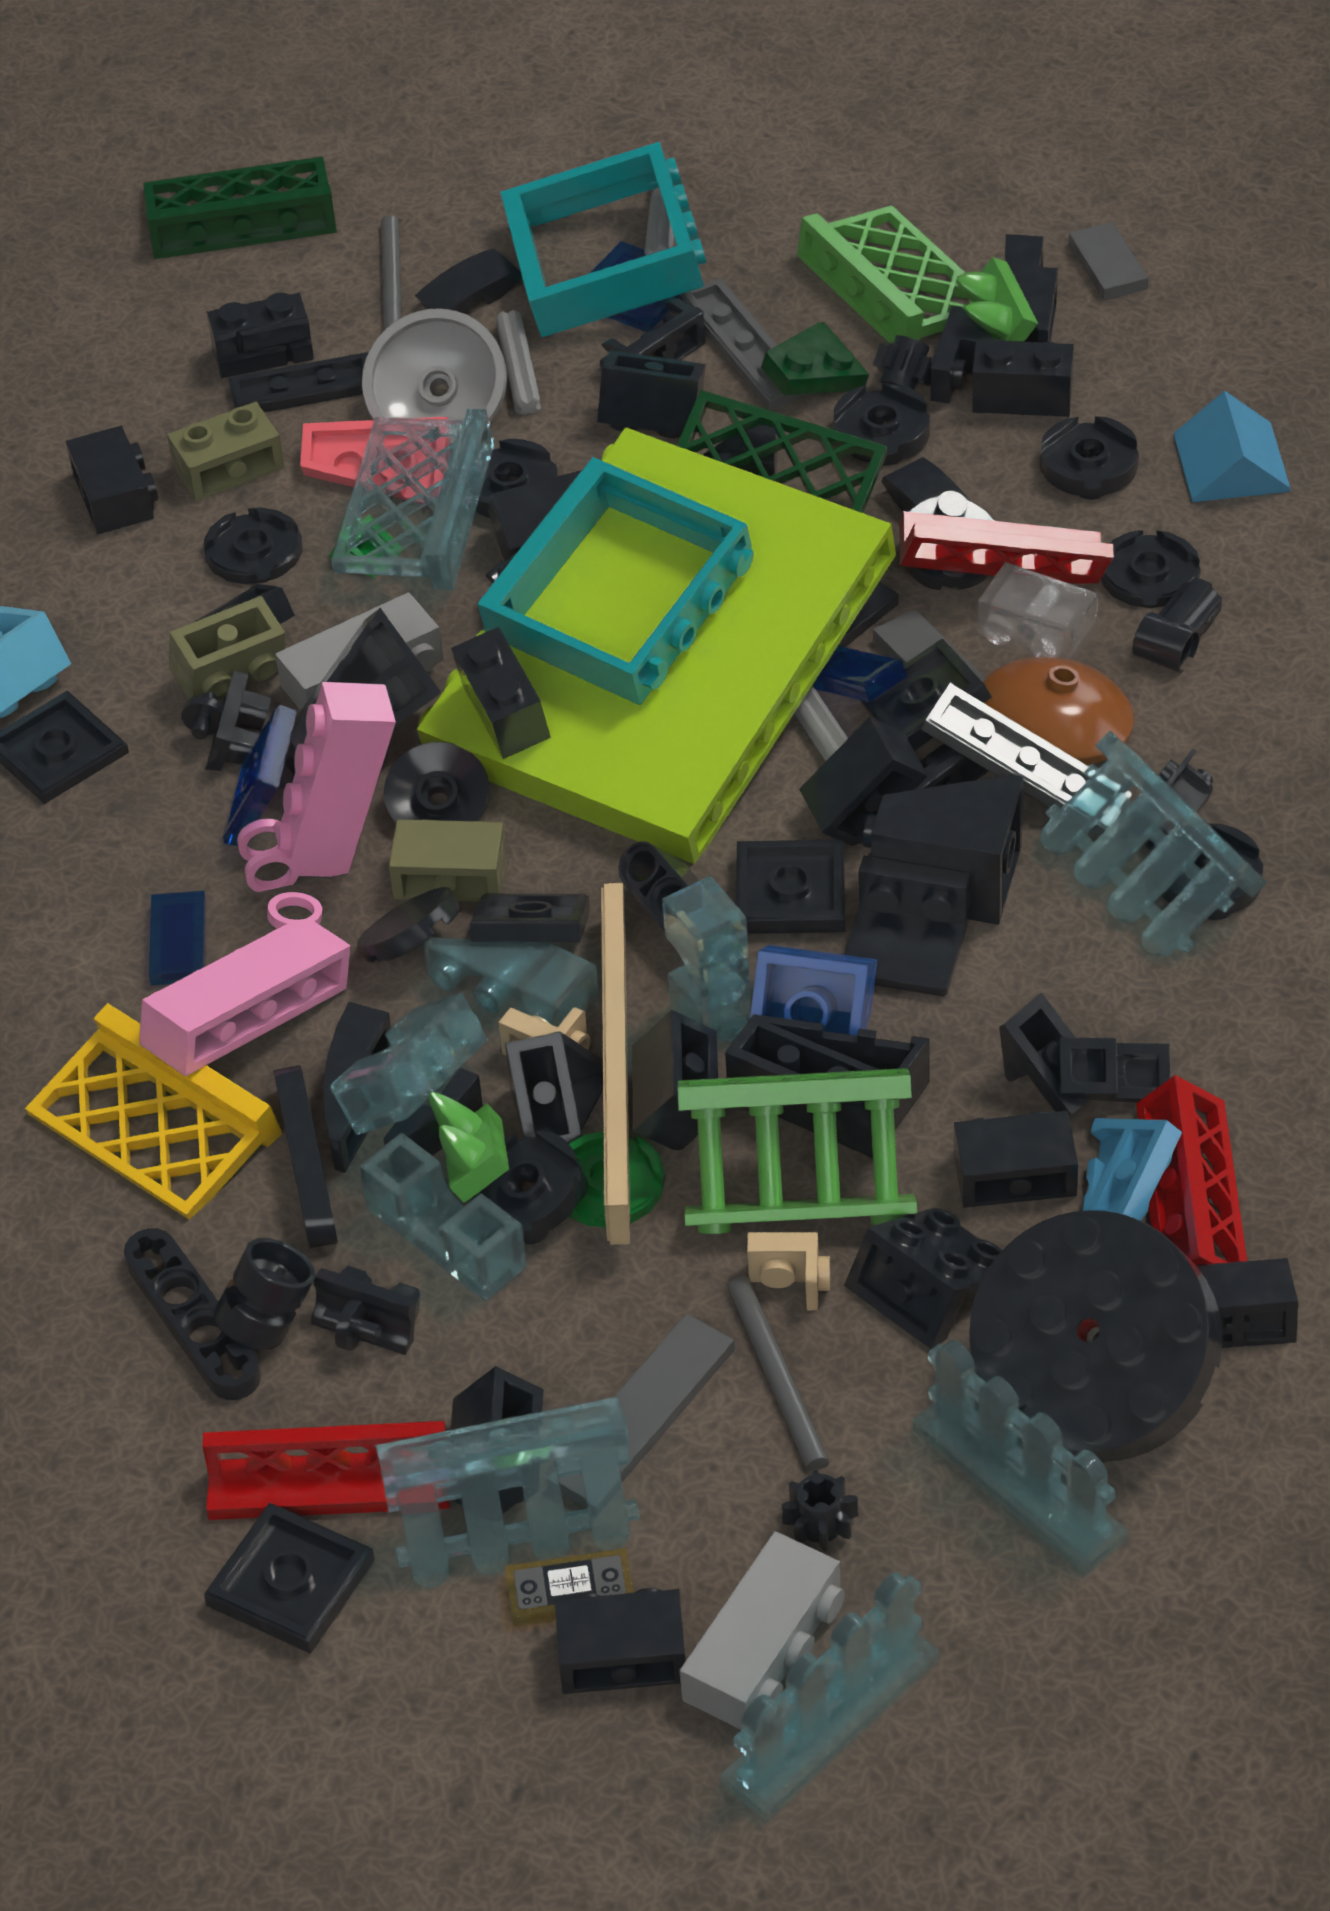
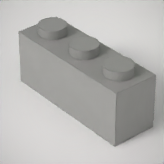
M408 592L275 653L280 686L301 711L363 621L380 607L426 672H428L436 663L443 660L439 626Z
M774 1531L680 1669L682 1701L747 1733L758 1716L770 1717L782 1695L783 1685L781 1681L790 1668L799 1671L805 1665L813 1649V1633L821 1621L827 1624L832 1623L842 1607L845 1591L841 1589L840 1561Z

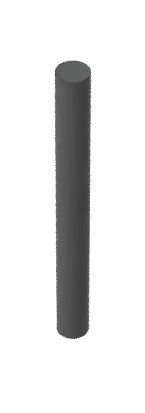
M387 215L381 220L384 331L402 318L399 219L393 215Z
M739 1276L732 1279L728 1284V1290L807 1471L829 1465L828 1457L749 1278Z

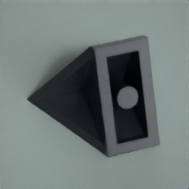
M561 1031L505 1042L510 1090L523 1139L537 1137L533 1131L555 1133L566 1140L568 1144L582 1136L581 1131L603 1092V1059Z

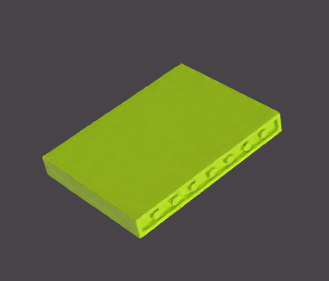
M625 427L616 442L610 444L605 449L601 461L746 523L754 553L748 571L743 576L736 578L726 591L720 608L714 614L708 615L698 628L690 648L685 652H680L668 668L662 685L655 690L652 689L641 705L635 704L510 646L541 701L551 738L503 759L462 686L457 668L450 673L445 689L433 707H428L423 712L417 731L421 744L430 742L452 743L472 753L483 765L488 781L635 841L649 842L677 858L695 864L718 833L895 558L896 551L891 523ZM608 507L525 616L630 663L713 552ZM481 630L477 636L485 633V630Z

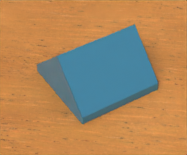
M1223 391L1174 432L1175 444L1192 502L1290 492L1291 488L1271 422L1228 392Z

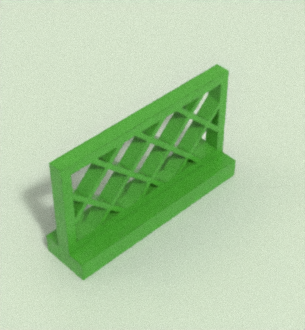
M892 205L831 223L826 222L818 213L802 217L797 256L889 343L894 342L896 335L907 336L920 341L922 337L942 332L951 307L958 306L964 309V306H966L965 304L952 302L953 297L968 298L956 283V278L965 272ZM888 221L898 232L880 230L874 227ZM844 237L860 240L859 244L848 242ZM871 242L890 246L892 250L867 246L866 243ZM899 248L918 249L924 254V257L898 251ZM871 262L886 264V268L876 267ZM895 266L919 271V274L914 275L892 269ZM926 272L946 274L951 278V282L925 277ZM896 286L913 289V292H903ZM923 291L946 296V299L941 300L922 296L919 293ZM923 311L936 313L939 315L924 319Z

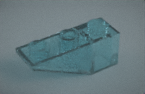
M430 937L431 939L423 944L427 975L430 976L431 980L441 989L452 991L465 976L484 977L473 989L472 994L475 1001L483 1009L492 1013L498 1012L514 994L516 1010L530 1016L542 1017L551 1025L559 1027L574 1007L586 1013L599 998L596 965L551 943L470 942V939Z

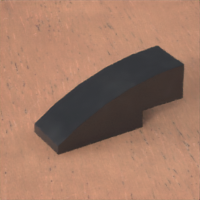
M1006 234L1005 261L1008 263L1038 322L1024 342H1051L1057 306L1058 268L1043 267L1044 236Z
M348 1002L335 1029L327 1055L323 1084L324 1113L335 1170L346 1173L392 1091L386 1059L394 1046L389 1012L353 1002Z

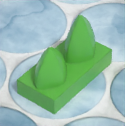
M992 257L981 272H966L956 278L958 287L970 300V303L964 306V311L971 320L983 328L994 340L1024 342L1037 326L1038 322L1006 261Z
M431 1092L429 1100L439 1125V1137L447 1162L449 1188L465 1203L509 1170L502 1118L488 1103L474 1113L469 1108L447 1096Z

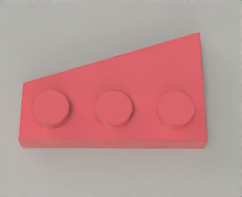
M447 417L303 423L300 467L304 476L445 509L450 424Z

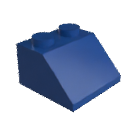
M768 945L759 950L757 954L750 1018L753 1014L822 1023L824 1024V1031L857 1036L859 1029L867 1030L872 1010L877 959Z

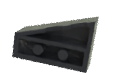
M381 607L363 621L274 749L295 776L294 760L296 747L298 744H304L307 735V710L310 704H316L322 682L385 685L396 721L395 726L441 694L439 688Z
M753 1014L725 1051L726 1078L908 1068L911 1076L912 1098L899 1099V1108L894 1109V1125L896 1130L930 1082V1038L912 1036L910 1043L878 1039L876 1031L859 1029L857 1036L824 1031V1024ZM864 1101L841 1102L842 1110L836 1112L837 1143L873 1158L871 1110L865 1109ZM806 1104L783 1105L784 1113L778 1115L779 1118L814 1132L813 1113L807 1112Z

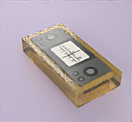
M627 1548L505 1566L513 1627L556 1621L555 1600L572 1599L577 1595L586 1593L600 1596L634 1593Z

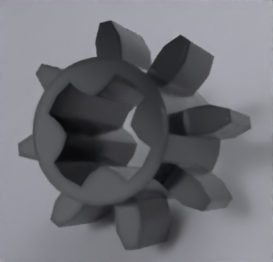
M896 335L894 342L889 343V346L880 343L872 364L878 368V372L882 373L879 382L881 384L894 383L903 385L915 390L916 385L919 383L929 386L932 358L927 357L930 347L923 342L902 335Z
M816 1470L800 1483L793 1481L789 1483L790 1501L782 1504V1521L785 1525H794L795 1541L803 1543L807 1539L819 1543L822 1550H827L828 1542L835 1539L838 1535L845 1539L852 1537L851 1519L858 1517V1497L854 1495L845 1496V1478L843 1476L835 1479L832 1476L820 1474Z

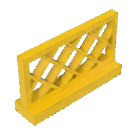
M107 1003L93 1018L98 1030L28 1104L25 1110L28 1115L190 1220L215 1197L261 1144L268 1148L283 1133L270 1105L207 1065L187 1076L182 1075L139 1044V1022ZM103 1051L116 1059V1073L88 1078V1067ZM126 1066H128V1067L131 1068L132 1070H127V1071H126ZM146 1081L156 1084L157 1098L128 1103L127 1085ZM113 1087L118 1088L117 1106L90 1111L89 1092ZM166 1091L169 1092V1093L172 1094V1095H171V1096H166ZM79 1094L80 1113L56 1117L47 1111L60 1097ZM185 1107H192L197 1110L198 1124L168 1130L167 1111ZM158 1113L159 1132L130 1137L129 1118ZM207 1117L211 1119L212 1122H207ZM119 1120L120 1139L99 1143L90 1139V1124ZM73 1126H81V1132L73 1128ZM233 1133L241 1139L229 1153L209 1156L208 1137ZM199 1139L200 1158L170 1163L169 1144ZM160 1146L161 1165L136 1169L130 1165V1151ZM121 1152V1158L114 1155L113 1153ZM201 1172V1184L186 1201L171 1192V1177ZM159 1178H161V1179H162V1185H160L159 1183H157V1182L154 1181L153 1179H159Z

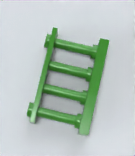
M908 1068L678 1081L679 1111L691 1110V1118L697 1119L702 1205L685 1206V1226L697 1225L698 1233L720 1234L731 1232L732 1223L870 1216L871 1224L878 1225L904 1217L905 1214H917L915 1194H898L894 1109L899 1108V1099L912 1098L911 1076ZM864 1101L865 1109L871 1110L875 1196L840 1197L836 1112L842 1110L841 1102ZM806 1104L807 1112L813 1113L817 1199L783 1200L778 1115L784 1113L783 1105ZM749 1107V1115L755 1116L760 1202L725 1204L720 1118L726 1117V1108Z

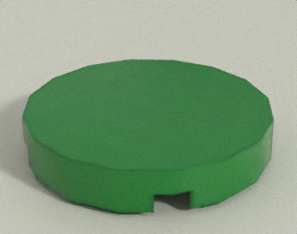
M604 1131L585 1134L569 1143L581 1162L583 1174L588 1181L589 1187L584 1198L578 1202L568 1217L586 1226L606 1228L604 1207ZM635 1136V1140L629 1138L631 1224L650 1213L661 1199L665 1183V1173L660 1155L646 1140Z

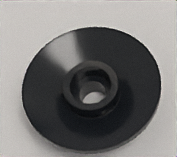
M446 742L425 743L405 752L390 768L384 785L385 805L395 824L397 819L479 821L487 808L490 794L488 776L481 762L471 752ZM437 793H443L448 796L447 801L439 805H433L429 802L430 798Z

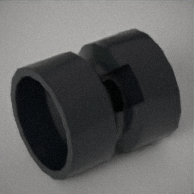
M256 1238L248 1242L233 1272V1278L227 1283L214 1309L215 1322L226 1335L246 1347L267 1350L281 1345L294 1320L295 1310L301 1307L316 1277L313 1264L297 1248L283 1241L271 1238Z

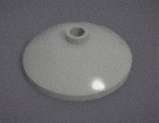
M448 309L418 311L402 317L390 325L371 347L362 375L363 396L369 413L374 420L447 417L450 424L449 448L469 441L485 429L501 406L507 383L505 360L493 335L474 318ZM442 384L448 386V391L443 396L433 395L434 389Z

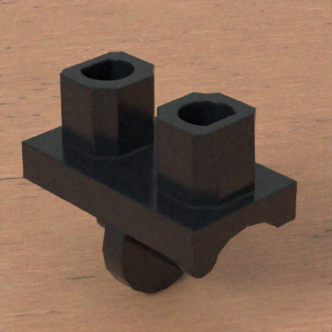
M233 671L227 696L224 698L223 704L217 701L214 693L204 692L202 696L188 699L183 705L181 719L184 725L192 731V735L195 738L204 739L207 735L214 734L205 770L221 771L225 760L241 765L253 766L262 734L235 727V725L240 724L262 731L271 698L245 690L248 674Z
M351 1266L345 1267L340 1273L321 1268L316 1274L313 1283L316 1289V1301L311 1324L335 1332L336 1346L347 1351L355 1349L361 1340L406 1355L414 1341L415 1321L418 1317L420 1306L419 1289L401 1282L390 1290L374 1285L366 1271Z

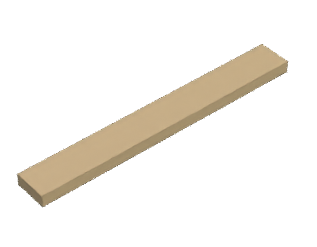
M623 883L604 884V888H601L604 1207L607 1241H610V1245L630 1244L626 936Z

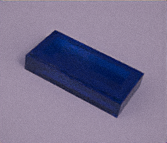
M837 646L815 680L813 687L817 690L870 703L905 679L907 674L901 660Z
M205 890L151 895L149 978L151 986L173 984L193 972L206 967L207 900Z

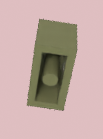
M397 819L389 863L393 898L410 900L422 893L440 887L450 888L457 901L479 902L484 893H501L507 857L503 822Z

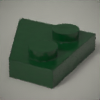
M818 322L766 351L761 365L763 372L784 396L851 391L857 387L865 386L869 377V373L854 357V354L845 347L825 322Z

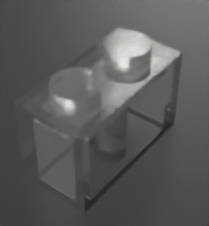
M1005 562L978 600V634L985 636L996 645L1009 644L1030 651L1035 656H1052L1075 660L1097 627L1098 593Z

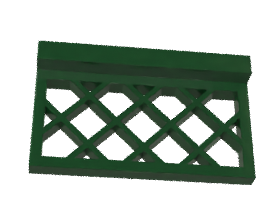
M323 156L143 182L146 214L154 259L337 233L332 194ZM315 171L305 179L295 176L298 173ZM257 179L267 180L261 185L250 183L252 180ZM209 186H221L215 192L205 190ZM281 187L289 189L288 191H277ZM168 192L176 193L169 199L154 195ZM236 194L243 195L241 198H231ZM191 200L198 202L197 204L186 205Z
M700 390L677 444L678 447L695 453L706 448L712 459L722 462L713 445L738 435L747 452L723 463L737 468L753 463L759 476L781 484L799 477L808 494L825 500L846 491L853 503L851 509L861 513L866 508L888 453L886 445L704 390ZM707 408L727 414L732 425L707 434L701 422ZM759 425L774 428L778 439L755 449L745 432ZM698 432L700 438L694 440L696 433ZM806 439L820 442L825 453L802 463L792 445ZM785 449L793 467L768 476L760 459ZM853 453L872 458L868 469L850 477L847 476L839 459ZM831 463L840 481L816 491L807 473ZM861 485L858 493H856L854 487Z

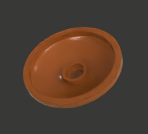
M1052 656L1022 658L994 670L983 682L992 696L984 704L1085 765L1096 764L1115 756L1126 746L1130 739L1134 724V713L1128 698L1110 678L1081 662Z

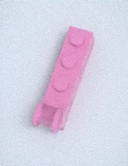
M322 682L316 704H310L307 710V735L304 744H298L296 747L294 760L296 773L293 783H287L284 788V813L282 820L260 819L246 825L238 835L237 844L239 852L248 861L245 866L246 881L252 890L261 892L293 885L297 881L298 876L332 877L349 873L396 723L385 685ZM259 833H275L278 844L271 849L256 851L247 846L249 840ZM271 862H281L289 866L287 873L276 880L263 881L255 877L256 871L261 866Z
M299 892L279 894L270 900L267 911L268 921L277 929L142 999L139 1044L182 1075L187 1076L346 990L350 945L320 925L322 906L317 899ZM286 906H300L308 909L312 915L305 919L293 920L281 916L277 911Z

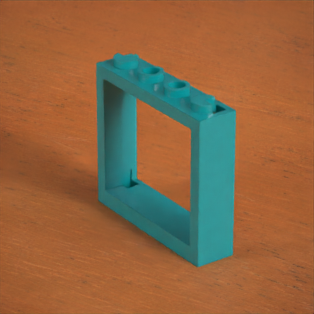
M660 141L500 191L526 293L541 338L704 287L698 265L707 263L675 158L665 159ZM659 187L677 246L547 287L531 229L532 226L541 225Z
M592 457L477 603L485 632L499 626L510 646L635 704L641 705L652 689L655 690L662 685L668 668L680 652H685L690 648L698 628L708 615L714 614L720 608L726 591L736 578L743 576L750 568L754 553L748 526L742 521ZM608 507L713 552L630 663L525 616Z

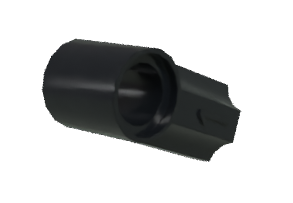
M1195 577L1189 583L1183 582L1159 614L1149 612L1142 619L1133 640V654L1182 673L1184 670L1180 669L1181 665L1188 656L1194 658L1199 646L1200 637L1221 611L1222 597L1216 593L1210 582Z

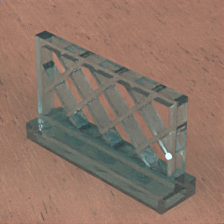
M467 409L464 420L375 417L331 561L334 573L431 577L434 589H454L494 446L486 409ZM385 435H405L408 438L407 441L391 450H388L383 445ZM440 437H455L454 443L437 453L429 446V443ZM420 450L427 459L407 470L399 462ZM391 467L398 476L378 487L372 481V477ZM439 469L444 475V479L426 489L418 481L427 474ZM407 486L417 494L398 506L388 498ZM378 503L388 511L369 523H366L361 517L362 512ZM428 505L434 511L433 516L415 526L407 516ZM398 522L406 532L385 543L378 533ZM366 540H369L377 548L365 556H349L351 549ZM415 542L423 548L421 559L399 558L396 554Z

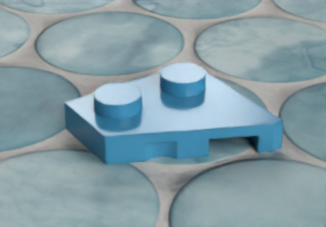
M1095 1118L1091 1134L1100 1140L1099 1158L1095 1157L1088 1161L1086 1179L1088 1180L1089 1187L1084 1196L1083 1211H1109L1141 1221L1148 1211L1149 1201L1163 1172L1168 1168L1172 1160V1153L1182 1132L1167 1120Z

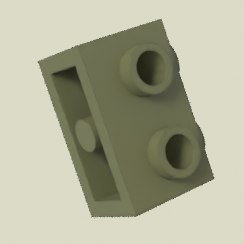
M257 402L235 408L229 412L167 434L173 468L195 501L285 468L280 435Z
M259 596L169 632V669L188 699L202 696L204 692L214 693L217 699L227 695L234 670L248 674L246 684L253 681H264L278 671L275 653L285 649V631L263 597Z

